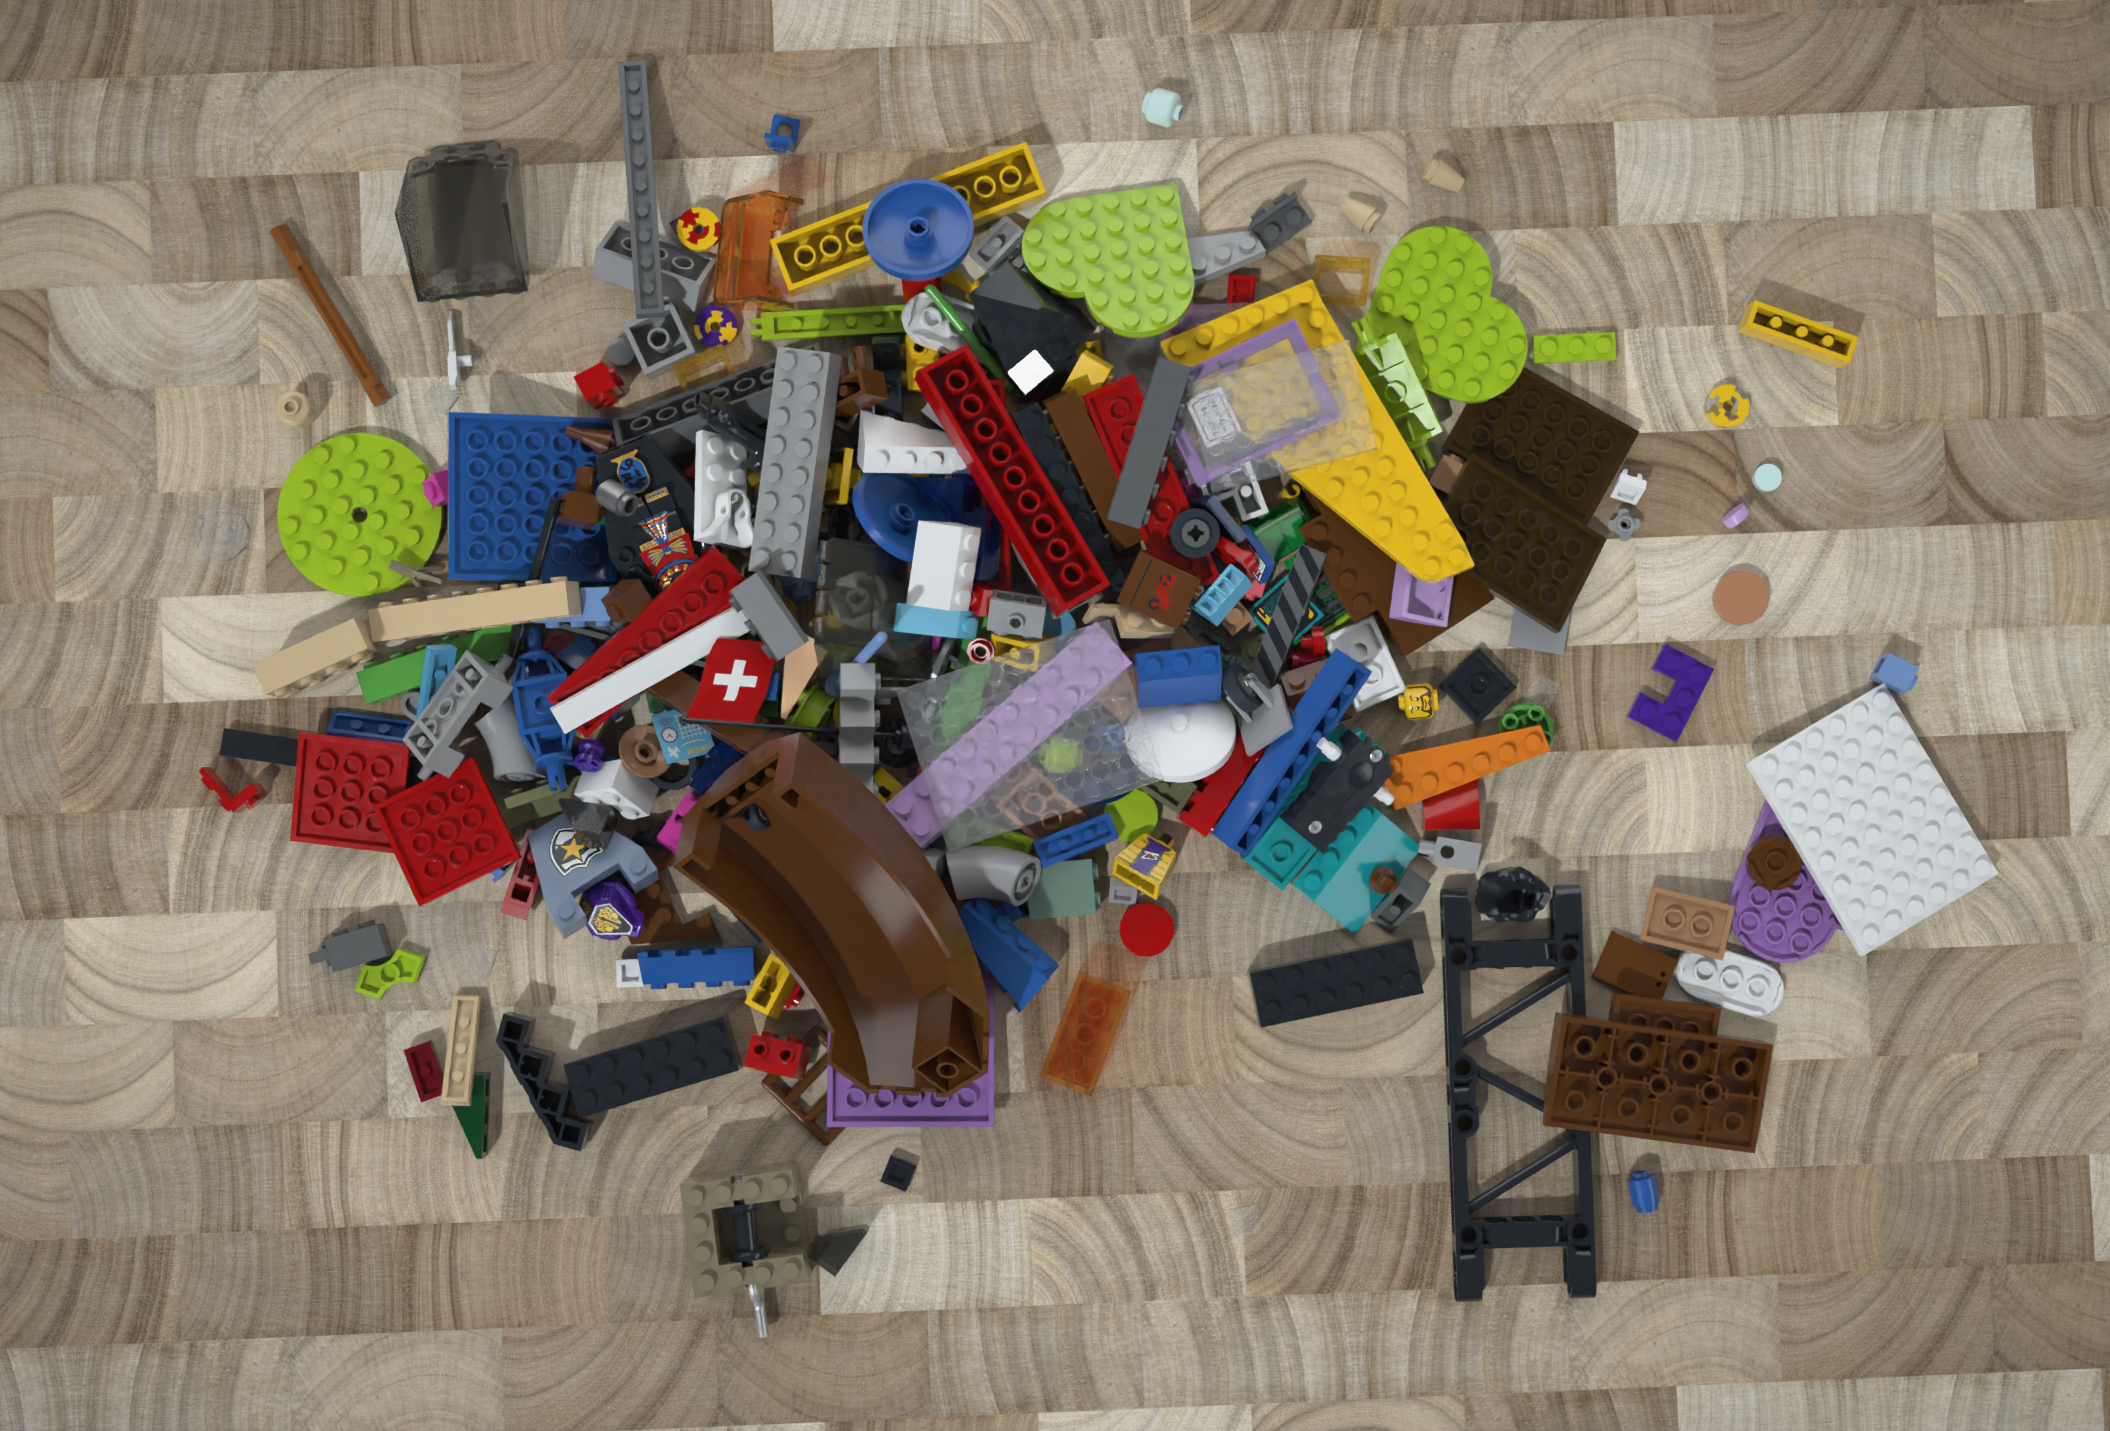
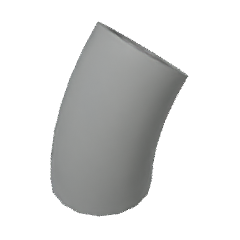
M511 692L508 699L502 703L498 710L491 708L474 725L481 733L490 751L495 780L512 784L537 783L547 779L546 768L534 766V757L520 738L514 699Z
M969 846L946 850L948 867L958 901L971 898H989L1019 906L1025 903L1031 896L1040 878L1041 861L1039 858L1025 852L995 846Z

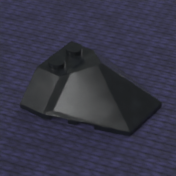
M1006 261L969 294L982 326H986L992 340L990 344L993 351H997L1003 365L1001 369L1004 375L1022 396L1062 364L1096 330L1078 307L1063 297L1052 294L1051 290L1037 283L1030 275L1009 261Z

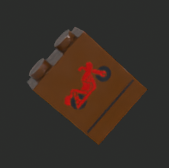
M1141 548L1117 598V602L1178 630L1180 623L1186 625L1192 610L1188 609L1192 598L1198 600L1204 585L1200 584L1202 576L1198 574L1194 576L1151 556V552Z

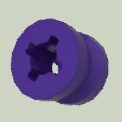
M581 740L578 743L577 750L579 754L575 757L574 765L585 772L600 771L602 768L601 757L605 755L606 747L596 740Z

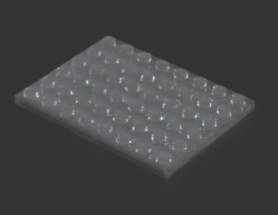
M1110 619L896 691L949 852L1164 780Z

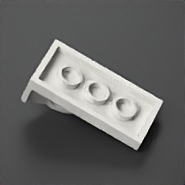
M706 430L696 432L694 540L741 550L752 546L754 532L750 520V503L747 498V450L742 445L721 434Z

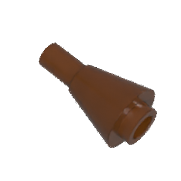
M568 425L565 432L566 436L581 440L599 453L615 447L617 443L616 437L613 436L614 431L583 430Z

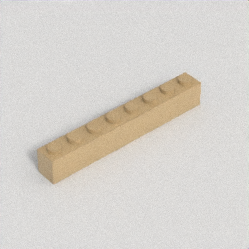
M567 576L550 578L551 583L543 584L542 580L526 581V587L518 588L517 584L500 585L501 590L493 591V587L476 589V594L471 595L468 594V591L452 592V597L444 598L443 594L427 596V601L420 602V598L403 599L402 605H396L395 601L379 603V608L368 609L372 642L387 643L582 615L579 582L568 581Z

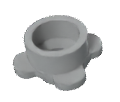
M1625 508L1618 510V515L1608 522V529L1619 536L1622 541L1630 540L1633 531L1641 526V521L1638 518H1633L1629 514L1628 509ZM1623 522H1625V523L1627 524L1626 527H1623V526H1622V523H1623Z

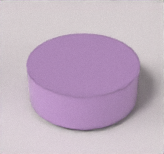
M1741 503L1730 510L1721 521L1727 528H1733L1749 515L1750 510L1744 503Z

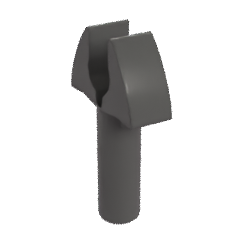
M1193 613L1192 615L1202 622L1204 630L1195 629L1187 622L1186 628L1188 633L1195 640L1197 637H1205L1214 645H1219L1220 650L1225 654L1230 652L1232 645L1211 629L1210 621L1199 613Z

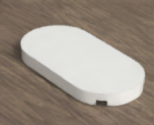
M926 292L915 295L906 303L902 312V323L905 332L915 343L945 354H949L967 344L978 364H984ZM943 295L979 339L978 332L972 330V324L975 320L971 313L974 306Z
M1725 950L1722 961L1685 951L1677 959L1678 962L1675 967L1676 981L1686 994L1694 998L1750 1016L1766 1015L1775 1010L1782 1002L1784 996L1783 980H1781L1778 971L1770 964Z

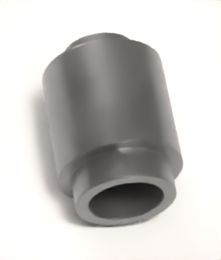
M609 479L601 483L597 488L596 500L599 505L619 516H631L636 511L639 504L638 497L627 487Z

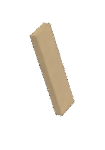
M453 995L441 1096L442 1105L471 1106L482 1007L481 996Z

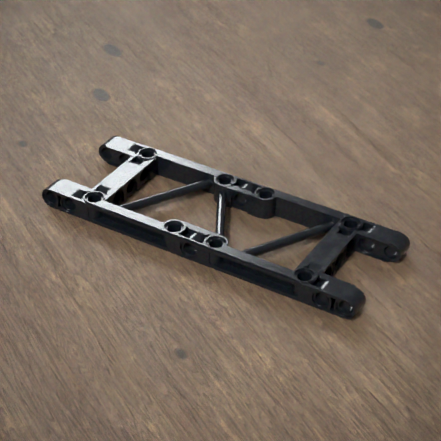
M1579 884L1553 886L1552 898L1549 900L1551 939L1472 941L1471 903L1468 901L1467 889H1440L1453 1283L1456 1302L1482 1301L1483 1290L1485 1289L1484 1249L1562 1246L1564 1282L1567 1284L1569 1299L1596 1297L1591 1132L1565 1129L1572 1133V1138L1468 1202L1466 1138L1473 1136L1479 1129V1106L1476 1105L1475 1084H1478V1078L1541 1112L1544 1111V1100L1477 1065L1473 1057L1463 1052V1048L1565 984L1567 1014L1586 1016L1582 896ZM1566 945H1570L1573 948V956L1568 960H1565L1561 954L1563 947ZM1460 948L1463 951L1464 957L1461 962L1455 964L1451 960V953L1453 950ZM1540 966L1565 967V972L1462 1035L1460 970H1476L1478 968L1504 969L1508 967L1532 968ZM1464 1059L1468 1064L1467 1070L1464 1073L1458 1074L1455 1071V1064L1459 1060ZM1468 1115L1470 1119L1468 1127L1459 1129L1457 1127L1458 1118ZM1572 1151L1575 1214L1469 1217L1474 1211ZM1579 1223L1583 1224V1233L1580 1236H1573V1227ZM1466 1227H1472L1474 1230L1473 1236L1468 1240H1463L1461 1238L1462 1230Z

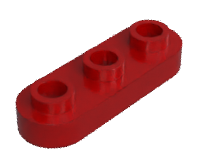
M1220 535L1217 546L1210 554L1227 565L1231 563L1247 577H1251L1258 569L1257 557L1250 550L1246 549L1244 551L1239 548L1231 538Z

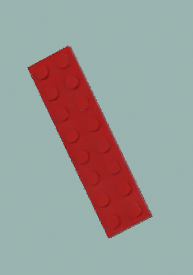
M1134 374L1081 396L1117 480L1119 479L1144 401ZM1168 456L1164 471H1158L1155 482L1160 483L1155 499L1150 498L1147 509H1151L1147 525L1141 524L1138 530L1147 551L1151 552V556L1194 576L1196 574L1202 576L1200 584L1206 586L1215 582L1219 577L1210 553L1205 557L1196 559L1185 557L1177 552L1171 543L1169 533L1173 520L1178 514L1191 508Z
M712 545L660 592L633 622L626 623L546 696L547 699L555 706L727 610L731 606L728 601L731 597L729 591L746 579ZM629 699L578 726L577 729L587 738Z

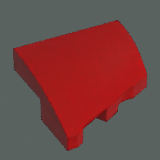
M1477 779L1423 801L1422 830L1480 829Z

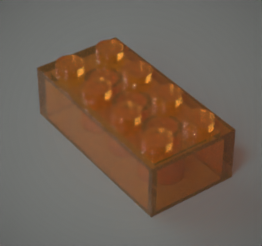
M1078 970L1039 1077L1092 1096L1130 996V989Z

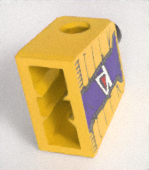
M1161 833L1157 839L1147 834H1142L1116 856L1112 875L1157 900L1174 866L1176 852L1171 848L1174 845V839L1167 833Z

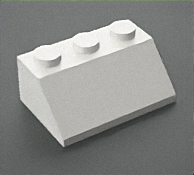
M919 520L906 604L948 611H969L981 528L953 522Z

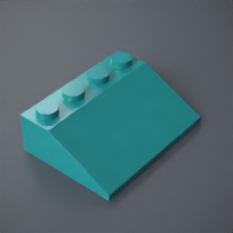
M1369 803L1362 808L1351 822L1349 821L1346 824L1347 827L1342 833L1339 832L1338 838L1328 845V850L1324 854L1317 850L1289 883L1353 934H1356L1386 895L1378 894L1371 889L1369 877L1372 871L1378 867H1388L1395 873L1397 881L1418 854L1419 845Z

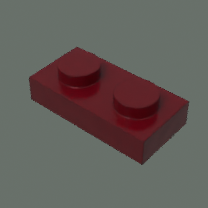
M430 1040L403 1050L420 1101L424 1102L441 1096L444 1074L433 1041Z

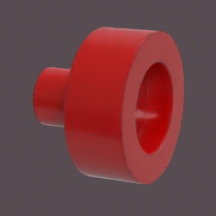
M1311 627V636L1301 637V647H1312L1313 655L1325 654L1323 627Z

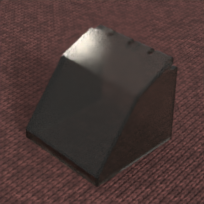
M832 537L830 540H820L818 561H823V564L818 566L817 588L820 590L828 589V591H817L815 614L826 615V618L816 617L814 626V638L817 639L814 640V648L820 677L829 678L834 673L839 674L841 663H850L877 633L885 632L887 634V641L866 663H875V673H880L881 679L929 681L932 673L933 636L893 631L897 603H906L910 581L909 562L891 555L877 545Z

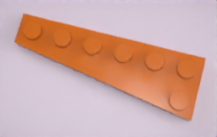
M1541 725L1393 755L1389 763L1394 767V772L1384 784L1390 791L1389 793L1395 797L1392 805L1396 811L1551 750Z

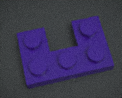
M1663 644L1651 669L1675 681L1667 698L1662 704L1639 692L1626 717L1673 742H1677L1714 669L1667 644Z

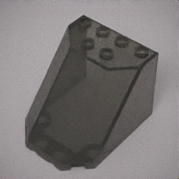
M488 140L454 145H439L430 150V155L424 157L417 156L409 160L395 210V217L417 302L427 301L435 303L444 299L464 300L468 297H492L496 294L504 293L516 295L528 291L530 271L518 150L511 147L503 149L499 142Z

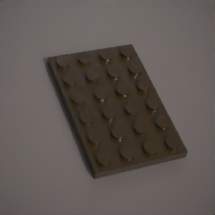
M1524 367L1517 381L1506 392L1486 402L1466 403L1441 448L1466 461L1468 455L1475 454L1587 526L1637 438L1639 431Z
M1472 453L1468 455L1443 503L1444 509L1462 537L1475 565L1473 568L1459 574L1553 633H1559L1607 538Z

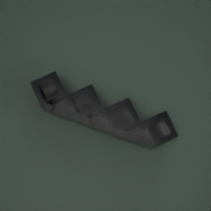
M511 1011L504 1013L496 1042L508 1059L518 1082L526 1091L537 1116L545 1125L551 1141L555 1145L582 1151L587 1147L594 1120L583 1117L578 1118V1116L567 1113L572 1098L569 1085L548 1079L556 1052L529 1045L537 1018Z

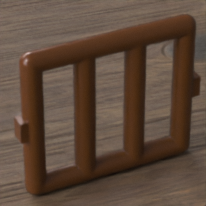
M814 1026L802 1038L804 1040L803 1045L810 1047L817 1039L828 1049V1034L820 1026ZM828 1052L807 1072L804 1081L800 1080L787 1094L775 1084L781 1077L780 1075L768 1073L761 1081L762 1087L823 1146H829L846 1128L831 1127L825 1132L815 1122L827 1108V1092L807 1113L795 1101L827 1069Z

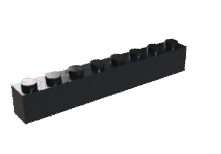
M1033 400L1009 414L1108 579L1110 585L1100 595L1105 604H1121L1117 602V598L1126 579L1039 403Z

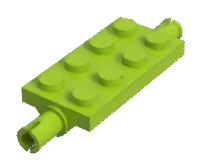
M1367 315L1351 322L1362 344L1360 348L1352 351L1408 448L1412 451L1421 470L1424 472L1427 471L1426 468H1433L1437 464L1426 444L1428 442L1427 439L1443 432L1444 429L1398 331L1380 338L1376 337Z

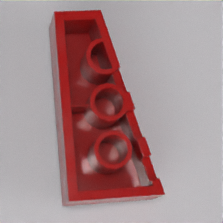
M1236 727V742L1231 756L1221 768L1201 779L1197 789L1193 792L1176 819L1203 837H1207L1208 833L1212 835L1211 832L1219 822V816L1223 810L1226 812L1234 800L1232 796L1238 787L1242 788L1250 776L1247 773L1253 764L1257 766L1265 754L1262 751L1264 748L1252 756H1248L1240 728Z

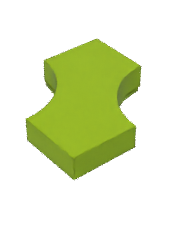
M398 948L394 956L382 965L371 966L364 964L354 991L382 1000L386 991L399 982L417 983L426 956L404 948Z

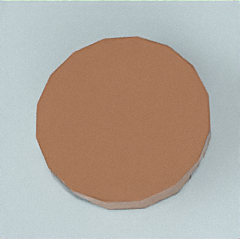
M1736 571L1728 573L1718 581L1713 592L1714 610L1721 619L1733 625L1741 626L1755 622L1763 616L1768 607L1769 594L1767 586L1760 577L1752 572Z

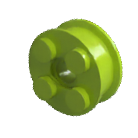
M816 683L814 686L810 685L807 690L801 693L796 704L800 707L796 709L794 714L791 713L784 725L823 728L838 698H833L819 689V683ZM787 731L790 735L799 733L797 731ZM801 732L808 739L813 741L819 734L811 732Z

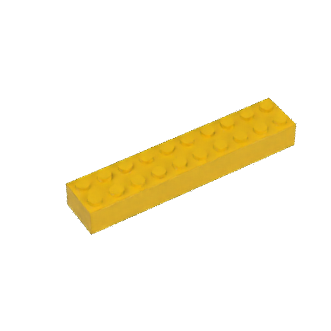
M1027 142L930 178V180L939 181L952 187L962 195L972 212L974 228L1046 200V191ZM872 201L769 240L792 298L876 266L866 250L862 231L864 215Z

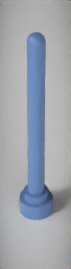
M885 632L877 633L850 663H866L887 641V634ZM839 673L832 674L824 683L826 693L833 698L840 697Z

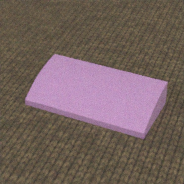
M1396 563L1389 618L1447 627L1454 576L1437 583H1427L1415 578L1401 565Z

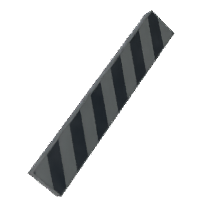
M1301 544L1249 672L1255 674L1259 681L1268 689L1276 685L1328 554L1305 544Z

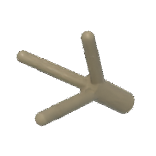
M392 559L388 567L391 571L409 577L426 600L430 594L417 577L437 584H443L442 579L425 574L442 571L443 566L413 568Z

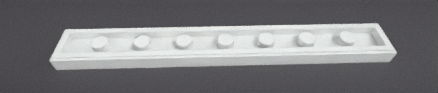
M731 607L550 709L564 734L706 656L709 654L717 638L736 639L747 633L749 630L744 624L747 618L742 611L737 613Z

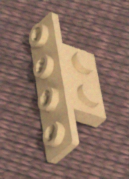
M1102 602L1092 604L1082 618L1084 624H1093L1095 621L1097 624H1117L1121 638L1171 639L1175 633L1174 628L1123 604H1105Z

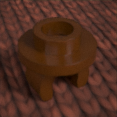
M1378 867L1370 874L1369 885L1378 894L1393 893L1398 886L1395 873L1388 867Z

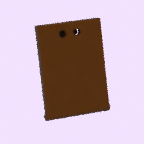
M1612 930L1592 978L1599 979L1633 995L1662 999L1678 960L1617 934Z

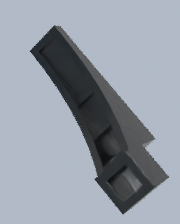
M900 333L873 334V369L883 372L888 399L874 405L875 414L892 417L895 420L904 422Z

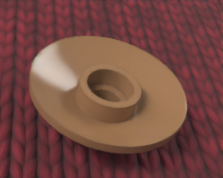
M637 725L627 730L622 736L619 743V754L624 765L632 773L645 778H653L663 774L671 765V763H666L654 727ZM639 752L645 753L646 758L642 757Z

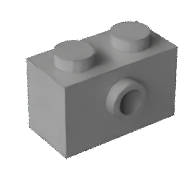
M993 589L986 630L993 631L997 635L1016 634L1027 640L1042 638L1048 602L1045 597Z

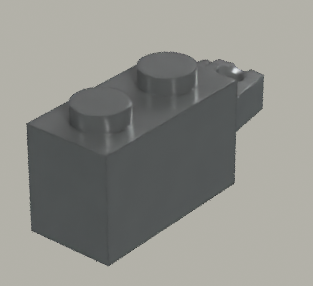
M371 920L358 924L359 930L349 932L348 928L331 932L333 938L326 939L321 943L322 950L308 954L310 963L316 964L326 961L327 966H332L333 972L393 955L385 924L375 925V921Z

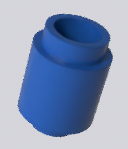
M1648 1170L1632 1172V1177L1628 1178L1627 1182L1632 1205L1636 1207L1637 1213H1648L1658 1210L1660 1198L1655 1175L1649 1174Z

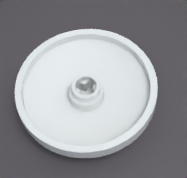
M1221 699L1138 708L1136 705L1130 712L1125 725L1126 748L1135 765L1151 777L1177 783L1199 780L1217 771L1231 756L1236 742L1235 720L1229 707Z

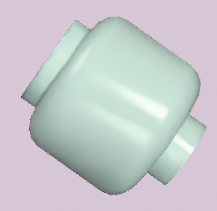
M1156 88L1146 94L1142 105V113L1145 114L1148 122L1169 128L1176 121L1182 119L1184 105H1181L1179 94L1162 88Z

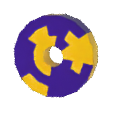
M712 305L702 309L696 316L694 332L699 342L706 348L713 350L725 349L737 337L738 322L733 313L726 307ZM715 323L721 325L720 330L717 332H713L711 329Z

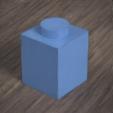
M1891 653L1881 654L1869 679L1878 684L1886 685L1888 689L1896 693H1905L1915 686L1918 679L1916 673L1919 667Z

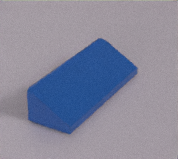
M333 710L326 734L405 743L402 739L415 721Z

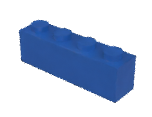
M971 898L958 914L967 931L973 950L980 957V965L986 972L991 971L1000 982L997 985L1004 994L1008 992L1014 999L1015 1003L1013 1006L1020 1013L1059 967V964L998 912L984 898Z
M756 946L653 949L638 952L643 985L650 984L651 989H667V984L678 983V988H694L697 982H706V987H722V982L733 981V986H749L750 980H755L757 976Z

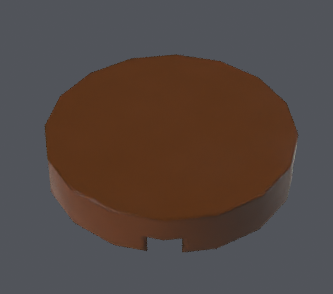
M1768 835L1760 838L1750 846L1746 854L1745 867L1749 877L1756 885L1766 890L1788 888L1800 875L1802 858L1791 840L1782 836Z

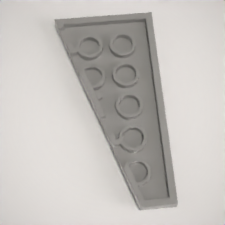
M1252 230L1187 239L1194 275V287L1264 258L1266 254L1265 248Z

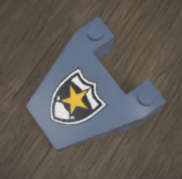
M576 806L528 834L549 918L564 939L588 925L586 914L575 900V897L619 870L636 894L659 879L657 868L641 846Z

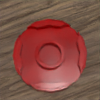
M1142 902L1131 906L1124 913L1120 921L1119 934L1122 943L1130 952L1138 956L1152 957L1161 954L1169 947L1173 939L1174 924L1171 916L1163 907L1155 903Z

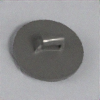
M949 637L944 643L939 656L936 657L927 686L926 698L933 700L940 690L942 683L958 684L965 664L961 663L954 656L958 638ZM953 661L956 673L955 675H950L947 679L945 677Z

